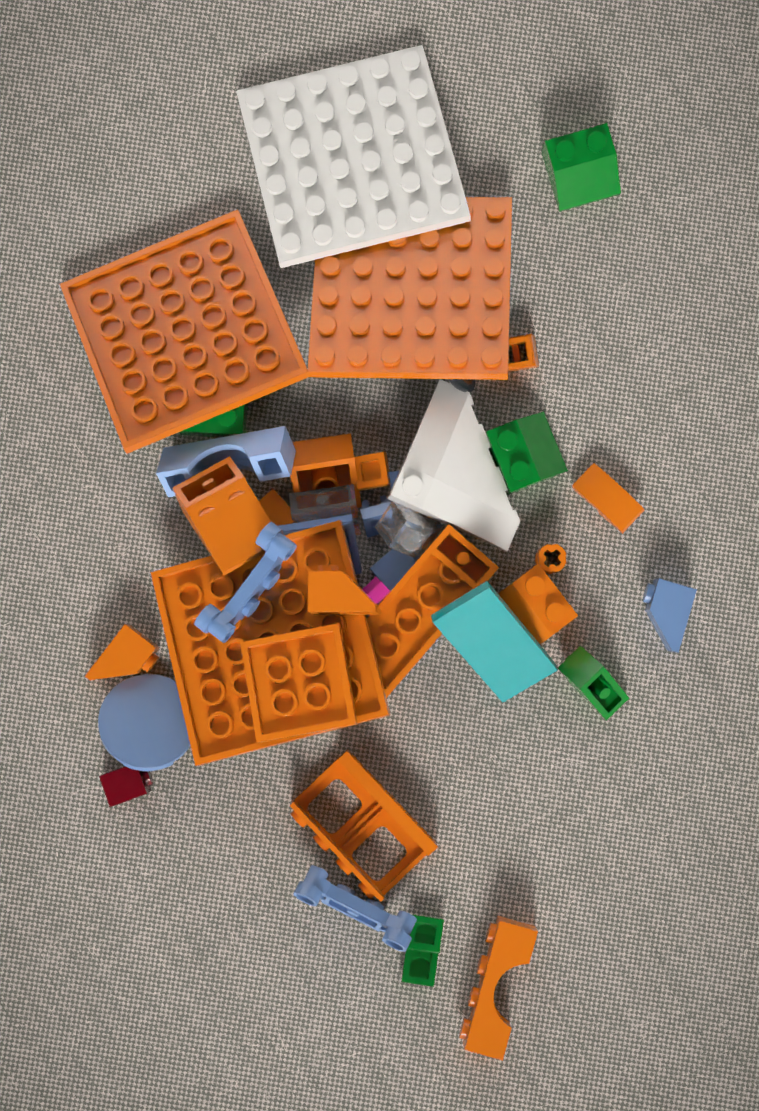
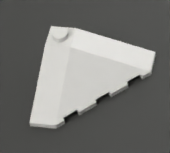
M439 379L387 499L443 524H450L461 532L508 551L519 526L520 519L516 509L512 510L505 492L508 489L499 466L495 467L488 448H491L483 425L478 424L472 408L474 402L470 392H462L452 384Z

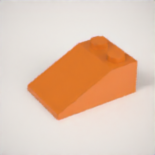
M539 564L531 567L498 592L499 596L539 644L553 636L578 616Z

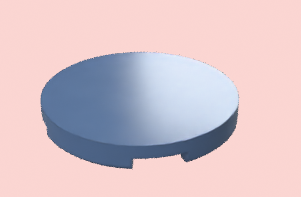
M155 674L137 675L116 685L105 697L98 716L100 738L105 749L117 761L121 762L123 766L139 771L164 769L173 765V762L182 757L191 746L176 681Z

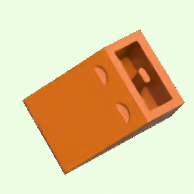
M230 456L172 487L184 515L223 575L232 572L266 552L255 542L262 529L271 521Z

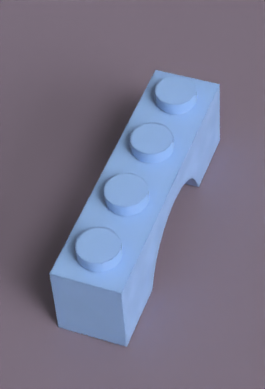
M286 426L164 447L156 474L168 497L175 496L172 487L229 456L239 469L255 473L260 482L291 477L296 449Z

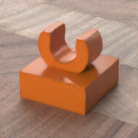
M386 452L354 457L358 481H356L357 490L361 491L390 485L388 473L390 471Z

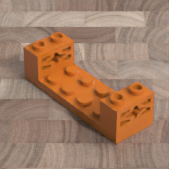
M450 524L447 525L378 605L381 608V615H370L367 618L386 698L441 636L442 633L432 622L431 615L488 581L499 568Z

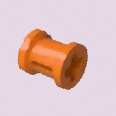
M547 544L541 547L535 554V564H539L546 574L556 573L563 569L566 564V552L558 544ZM544 552L548 554L556 552L555 561L558 563L557 566L554 564L546 566L544 564L546 560Z

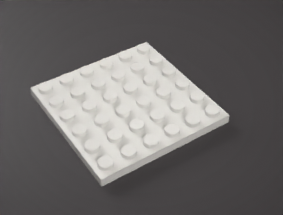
M423 45L236 91L280 268L471 221V215Z

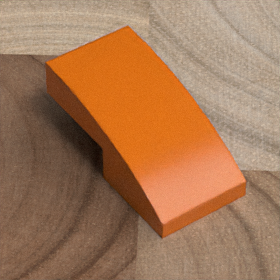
M595 463L572 485L575 492L596 508L598 513L622 534L644 512V508Z

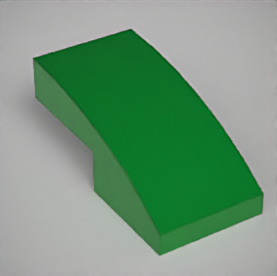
M413 915L417 921L410 934L412 940L405 952L401 982L434 987L444 919Z

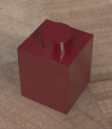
M125 766L99 776L109 807L151 792L149 785L153 784L150 771H139Z

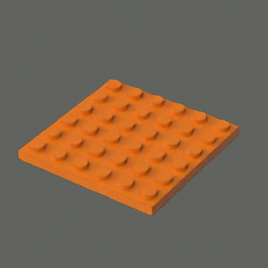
M466 197L471 215V221L316 259L308 355L309 377L508 380L512 197Z
M238 209L59 284L119 439L127 454L309 377V371Z
M341 520L285 535L297 544L296 550L288 560H283L282 567L278 571L280 574L278 581L270 590L265 589L258 598L260 604L255 612L249 617L245 616L234 625L236 629L225 643H222L210 632L205 634L194 625L195 620L200 612L209 604L222 611L264 554L226 575H223L212 556L150 572L195 766L337 730L331 729L256 743L240 642L340 623L358 724L391 715L366 615H313L308 612V571H318L319 565H337L338 571L345 572L357 583Z

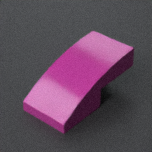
M377 577L372 579L363 588L377 605L391 592Z

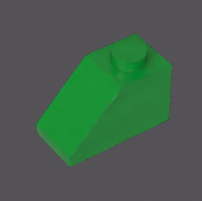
M581 645L557 668L606 721L629 699L628 695L606 668Z

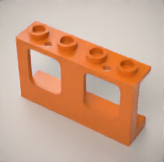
M348 749L290 804V807L293 809L290 814L295 821L303 828L308 825L316 833L313 837L315 842L324 851L330 848L339 857L335 861L337 865L348 876L353 872L361 881L358 886L363 893L370 899L376 897L380 902L384 899V895L426 855L429 856L438 848L437 842ZM339 779L359 798L362 806L335 833H329L308 811V805L332 781ZM386 827L406 848L407 852L387 874L376 881L353 859L352 854L376 829Z

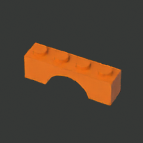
M497 916L495 924H489L485 942L490 943L487 956L481 955L479 959L477 974L481 975L478 988L473 986L468 1000V1006L472 1007L469 1020L463 1019L459 1038L463 1039L464 1050L503 1061L512 1028L510 1022L495 1007L494 991L498 980L506 971L515 966L530 963L538 934L535 926Z

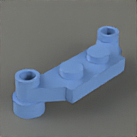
M273 522L268 523L262 529L255 542L266 551L264 556L226 607L220 611L214 605L209 604L200 612L195 620L194 625L205 634L210 632L222 643H225L232 636L236 629L234 625L239 620H242L245 616L249 617L255 612L260 604L258 600L265 589L270 590L280 577L278 571L282 567L283 560H288L296 550L297 544L283 535V530Z
M314 865L310 866L304 881H299L293 893L297 899L311 906H317L321 900L325 905L378 932H385L382 941L386 945L398 951L406 952L412 940L410 934L417 921L416 917L405 911H399L397 916L384 911V906L372 899L364 901L356 897L355 891L342 884L337 886L331 884L326 880L329 874L325 870Z

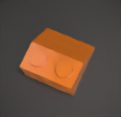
M351 433L293 442L296 453L291 481L298 517L362 507L360 491L357 490L356 484L358 478Z

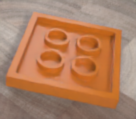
M340 623L240 642L256 743L358 725Z

